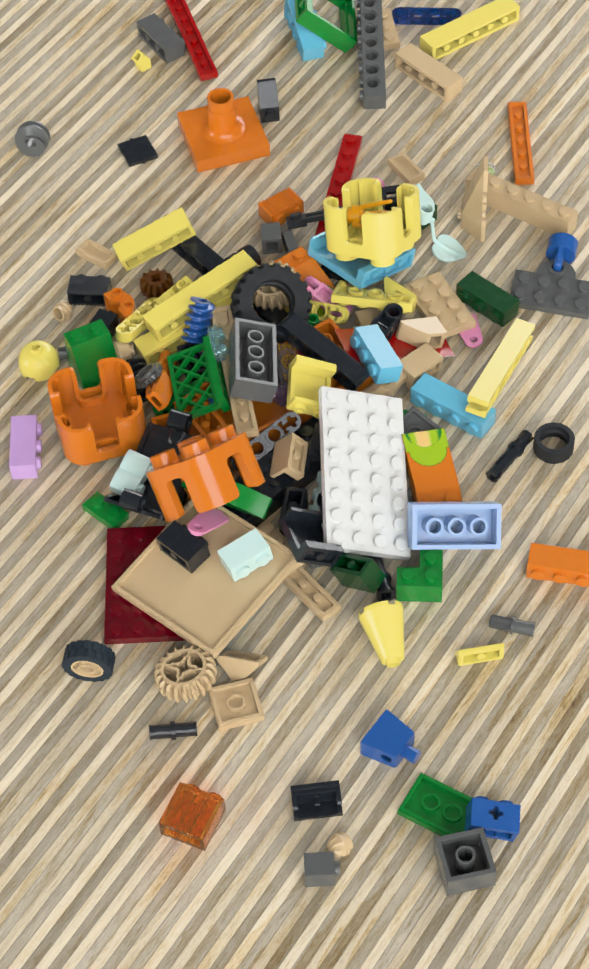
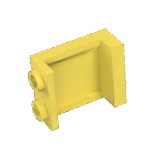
M296 355L289 364L286 409L298 414L312 415L319 419L318 390L321 386L331 387V377L336 373L337 365Z

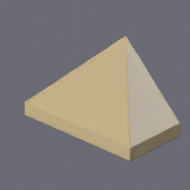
M224 649L216 657V660L233 682L249 676L268 660V656Z

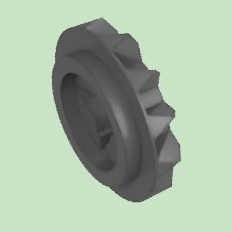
M155 362L143 367L135 376L136 388H145L147 385H151L153 381H156V378L160 376L163 370L162 365L159 362Z

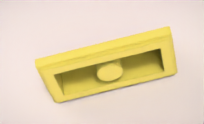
M504 643L455 651L458 666L503 659L505 645Z

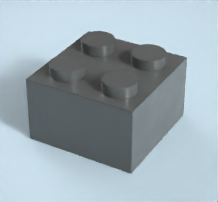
M483 827L434 838V855L446 896L495 886L497 871Z

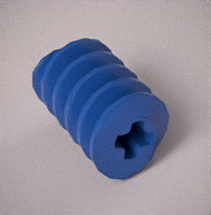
M193 296L190 297V300L195 302V304L188 305V308L193 310V312H187L186 314L191 320H185L184 322L190 327L183 328V332L188 335L181 336V338L190 343H203V337L209 334L208 327L211 326L210 319L213 317L212 311H214L215 305L209 300Z

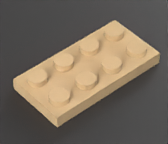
M440 272L403 284V287L417 295L416 308L423 318L436 316L447 331L445 338L476 327V320Z

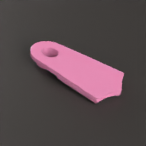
M471 314L476 320V327L461 332L459 335L468 347L477 348L483 343V337L476 314Z
M212 509L198 513L188 523L187 528L192 535L202 536L227 523L229 518L221 510Z

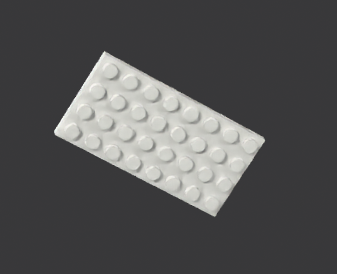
M321 386L318 390L323 542L341 545L344 553L407 561L411 558V553L407 540L408 498L405 449L401 435L404 434L402 398Z

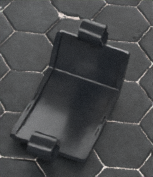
M172 408L166 427L148 423L136 452L150 458L160 452L174 448L177 456L180 455L177 443L193 437L188 435L193 421L192 414ZM148 478L143 484L145 485L143 494L124 488L121 495L109 494L104 497L103 501L165 521ZM177 478L172 480L183 506L187 494L181 486V479Z

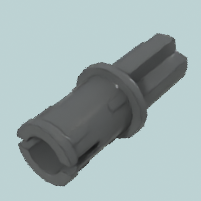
M491 615L489 627L508 631L511 635L512 633H518L533 637L536 622L515 619V616L508 618Z

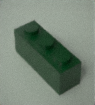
M471 271L457 283L456 295L462 303L467 304L476 312L483 314L492 322L502 327L510 322L519 312V299L474 271Z

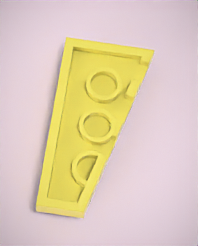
M340 280L331 295V302L337 303L340 306L373 307L380 311H383L388 304L396 303L402 307L403 313L412 312L416 303V297L396 292L384 294L382 289L378 288L370 290L361 288L360 290L358 287L348 286L347 281Z

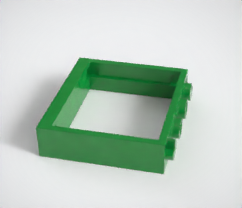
M295 0V18L297 23L344 53L354 48V45L357 43L355 0H328L339 8L340 28L313 12L312 0Z

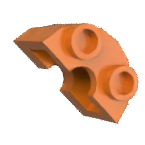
M113 288L111 291L103 293L106 310L117 314L121 318L120 323L136 310L132 296L123 292L121 288Z

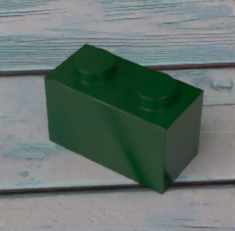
M343 553L334 567L330 568V571L344 587L375 593L386 577L372 558Z

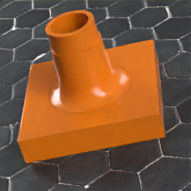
M216 88L208 93L207 106L177 113L179 128L198 173L270 156V144L248 96L234 99V95L229 89Z

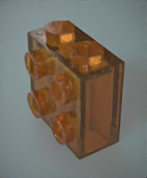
M180 782L159 821L160 833L205 851L226 811L224 798L215 792L208 793L200 790L194 784L187 785Z

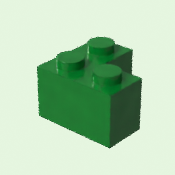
M420 550V568L397 567L396 601L442 602L443 550Z

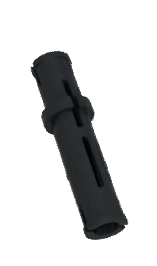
M523 430L514 441H511L506 451L486 472L487 478L491 482H497L514 460L522 456L526 446L534 439L529 431Z

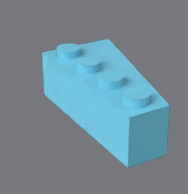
M285 0L284 17L288 19V27L292 29V36L294 41L296 40L302 61L323 58L324 50L327 49L326 41L297 23L295 18V0Z

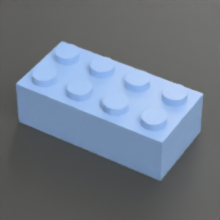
M495 501L408 502V547L412 550L501 549L502 504Z

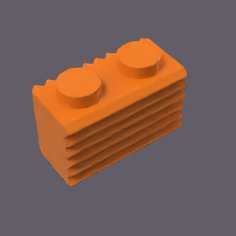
M288 187L284 191L282 190L278 194L265 199V201L259 202V216L266 223L280 222L281 226L287 221L286 217H289L291 213L301 212L302 214L304 212V202Z

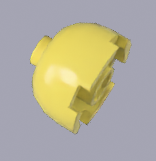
M36 340L27 343L21 349L18 356L20 373L23 377L34 378L37 382L49 379L60 367L57 350L46 341Z

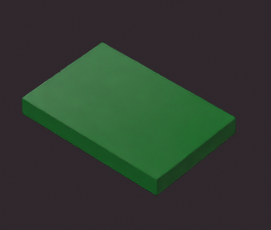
M420 773L398 808L397 814L440 836L465 831L466 806L472 797Z

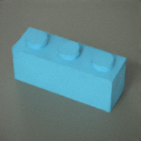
M375 324L355 327L350 338L351 347L356 351L360 361L364 364L375 384L398 382L403 364L379 326Z

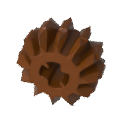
M158 268L155 271L149 269V272L143 273L140 279L141 293L147 299L152 297L159 298L174 285L171 274L167 273L165 269L162 271Z

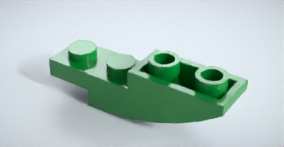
M183 481L181 486L187 489L186 484ZM235 482L239 490V497L224 505L264 520L273 499Z

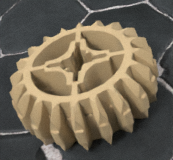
M271 260V262L269 263V265H273V264H274V261ZM281 260L277 262L281 264V267L289 266L288 263L283 264ZM291 267V271L295 274L294 268ZM273 286L259 288L252 299V303H255L257 308L262 306L264 311L270 308L273 312L276 307L281 310L282 305L287 307L289 305L286 295L280 289L273 288Z
M183 645L182 649L179 650L174 648L172 653L166 651V657H160V663L155 664L154 678L156 687L162 696H166L169 701L175 699L177 703L181 700L188 703L189 699L192 698L197 701V696L205 697V691H212V685L216 684L217 669L214 659L206 651L203 652L201 648L196 649L194 645L190 648Z

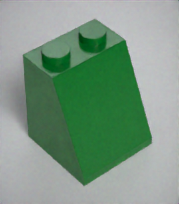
M102 319L63 333L69 367L74 368L77 381L82 389L95 387L100 384L97 367L99 360L110 357L117 358L110 332Z

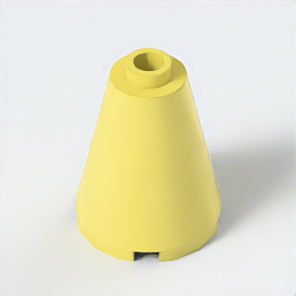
M387 600L364 607V613L361 614L360 611L358 613L359 621L382 665H387L388 668L399 666L401 661L404 660V608L402 603L395 601V604H389Z

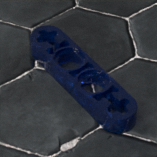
M397 7L393 9L392 16L394 23L400 25H444L461 17L462 13L457 8Z

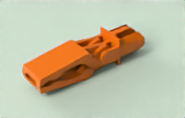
M167 350L160 353L157 361L163 368L160 376L151 385L146 386L145 396L158 411L168 406L173 394L167 356L171 352ZM174 361V365L178 366L179 361Z

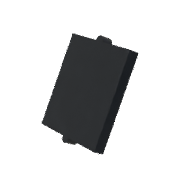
M146 135L134 139L130 138L128 141L117 144L129 167L141 163L145 164L147 161L158 158L157 152Z

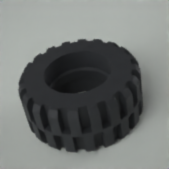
M264 263L259 267L255 266L242 276L232 292L230 310L233 311V319L236 317L270 323L264 321L256 314L252 299L259 288L273 286L280 289L286 295L289 302L288 315L292 312L296 313L308 322L309 312L312 310V304L310 303L312 298L311 292H307L306 289L308 284L306 281L302 282L300 279L301 275L298 272L294 274L291 271L292 268L287 265L281 267L280 263H274L273 265ZM276 330L277 343H284L286 340Z

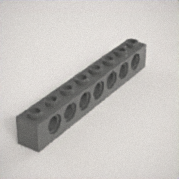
M356 0V8H360V10H357V21H360V23H357V34H361V36H358V47H361V49H358V61H362V63H359V74H362V76H359V88H363V90H360V102L363 101L364 109H386L382 0Z

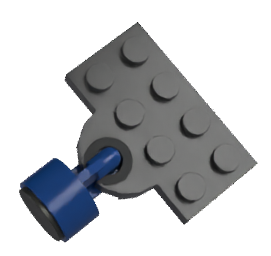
M564 232L552 234L549 237L546 249V257L549 261L541 264L536 273L516 269L510 294L520 300L519 308L589 319V281L576 279V272L570 265V263L574 262L578 249V240L574 236Z

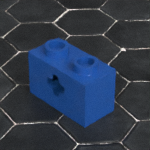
M484 796L472 797L466 806L465 831L483 827L487 838L513 842L520 832L521 805L513 804V802L508 800L493 801Z

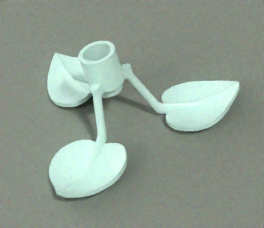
M420 184L415 185L419 188L421 225L428 223L431 225L432 241L435 243L431 248L433 255L442 262H454L467 256L466 251L453 237L442 234L436 239L435 218L432 217L435 211L434 201Z

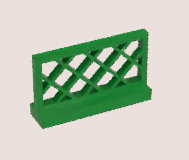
M211 335L203 337V343L167 356L177 410L184 411L188 405L193 406L194 408L189 412V414H192L193 419L218 409H222L223 413L231 410L218 346ZM203 351L199 360L193 358L196 353ZM184 359L180 367L174 365V361ZM189 362L195 363L191 371L185 369ZM201 366L206 367L207 369L202 375L197 374ZM182 373L186 374L187 377L182 383L177 381ZM193 377L199 379L194 387L188 385ZM204 382L210 383L206 391L200 390ZM185 389L190 390L186 398L180 397ZM196 393L202 395L197 403L191 401ZM207 398H211L214 401L213 404L203 405Z

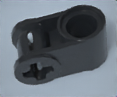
M396 303L388 304L370 324H377L387 341L397 331L400 320H402V307Z

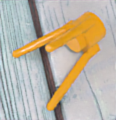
M392 200L352 205L347 210V222L352 223V227L362 228V223H360L362 222L361 216L365 212H389L365 211L364 209L390 204Z

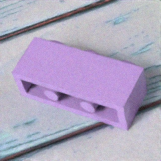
M37 415L11 416L9 468L12 480L38 478V469H42L41 456H39V452H42L41 439L39 440V436L43 435L42 423H38Z

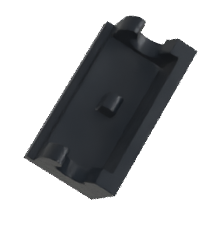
M339 780L290 786L294 821L343 816Z

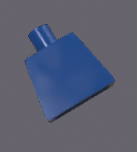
M387 709L360 741V754L393 768L397 767L403 758L415 764L421 755V751L413 747L415 739L413 730Z

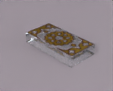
M277 343V365L281 384H288L289 364L298 355L297 349L291 344Z

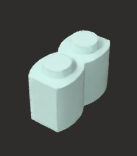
M129 449L109 485L110 490L121 495L124 488L143 494L145 490V485L143 484L148 478L146 472L153 469L149 457Z

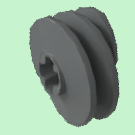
M37 121L22 123L15 134L17 148L21 153L31 157L43 154L50 141L49 130Z

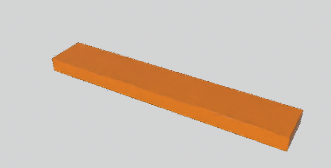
M525 101L507 102L514 181L516 185H532L535 179L527 105Z

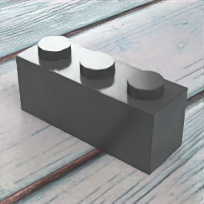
M155 13L137 21L138 36L167 64L185 55V42L183 38L179 37Z

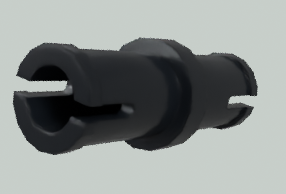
M170 721V724L149 725L150 740L166 738L176 740L178 737L197 736V722L175 723V721Z

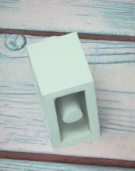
M256 528L217 551L221 564L234 582L240 578H245L250 572L260 566H265L273 559L270 546Z

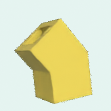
M137 49L131 59L135 62L136 68L144 72L151 68V60Z

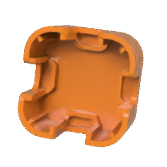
M110 357L99 360L97 367L100 384L95 387L79 389L75 370L72 367L58 370L48 380L47 387L61 446L65 457L74 464L90 465L124 456L129 449L135 452L138 449L146 429L143 402L141 396L136 393L132 368L123 359Z
M229 424L208 433L210 443L207 442L206 437L202 438L201 434L177 443L180 452L178 456L175 449L171 448L149 458L153 469L147 471L146 475L166 523L176 521L185 515L172 482L174 479L180 478L182 483L183 481L185 482L187 487L185 491L189 501L192 499L199 513L215 509L239 497V490L227 464V459L230 456L233 457L245 486L249 488L257 487L265 482L246 432L236 434L233 424Z

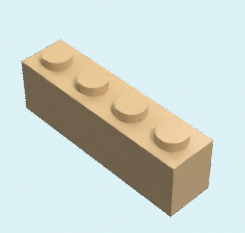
M409 43L395 53V68L447 102L462 92V76L412 43Z

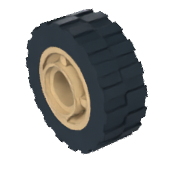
M72 641L66 645L62 668H64L68 675L76 679L102 682L112 676L116 656L110 647L108 648L106 645L96 641Z

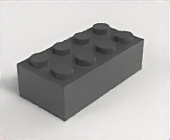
M235 317L229 333V397L272 403L278 387L276 324Z

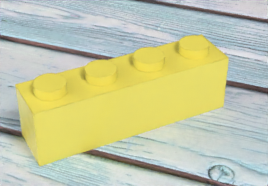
M181 207L112 245L121 264L128 272L195 236L196 232L187 214Z

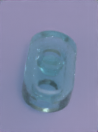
M217 325L208 327L211 348L216 361L219 363L227 360L226 355H229L226 344L223 343L226 337L222 327L218 328Z

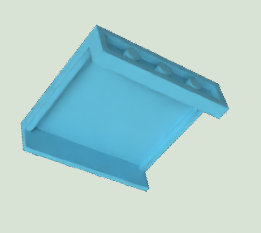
M323 232L311 237L307 254L361 290V288L383 280L385 276L389 277L411 267L416 249L412 248L404 251L395 258V263L388 267L372 266L369 259L357 258L352 261H340L336 259L335 253L327 250L326 234Z

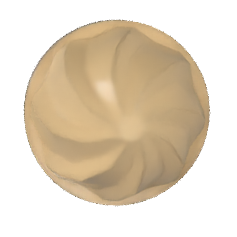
M59 302L53 308V316L59 322H66L73 316V307L68 302Z
M335 833L329 839L327 848L329 852L334 851L336 858L346 857L349 855L350 850L353 849V843L346 833Z

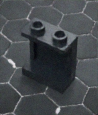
M290 507L279 521L296 562L334 567L343 555L344 550L341 545L323 542V529L321 527L323 512Z

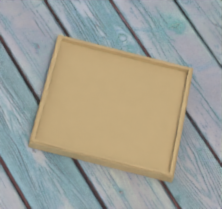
M192 499L183 507L185 515L176 520L181 525H188L199 513ZM223 506L215 509L221 510L229 518V521L202 535L209 544L210 556L192 574L162 552L155 538L111 586L112 590L195 647L201 648L203 652L206 651L213 659L221 653L298 564L291 549ZM170 522V523L161 531V533H162L172 522ZM256 528L270 546L273 559L265 566H260L250 572L245 578H240L234 582L221 564L217 551Z

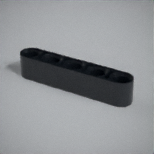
M290 313L277 325L276 330L278 334L306 357L336 364V373L332 378L346 389L356 391L368 379L369 373L363 365L298 314Z

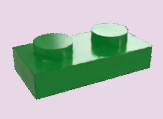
M98 491L82 504L84 511L108 528H119L129 519L128 512L117 505L103 501L105 496Z

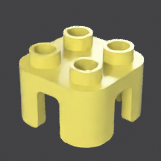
M358 178L345 183L342 186V208H339L338 198L328 196L323 201L327 250L335 253L336 259L340 261H352L357 258L369 259L371 265L375 267L393 265L395 258L404 251L412 249L414 243L422 235L419 188L413 184L402 183L396 189L397 207H392V210L389 212H365L361 216L362 222L360 223H362V228L352 227V223L347 222L348 207L382 201L381 182L375 178ZM383 205L364 209L365 211H384Z

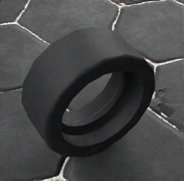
M552 422L540 426L534 435L533 449L535 455L546 463L558 464L565 462L573 454L574 433L568 426L562 423ZM547 437H558L564 440L567 445L561 449H549L541 441Z

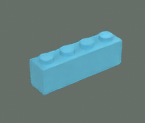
M424 373L411 388V403L427 410L436 417L448 421L451 425L467 431L470 435L482 439L495 423V408L492 407L486 418L466 412L465 409L469 403L467 401L468 395L427 373Z

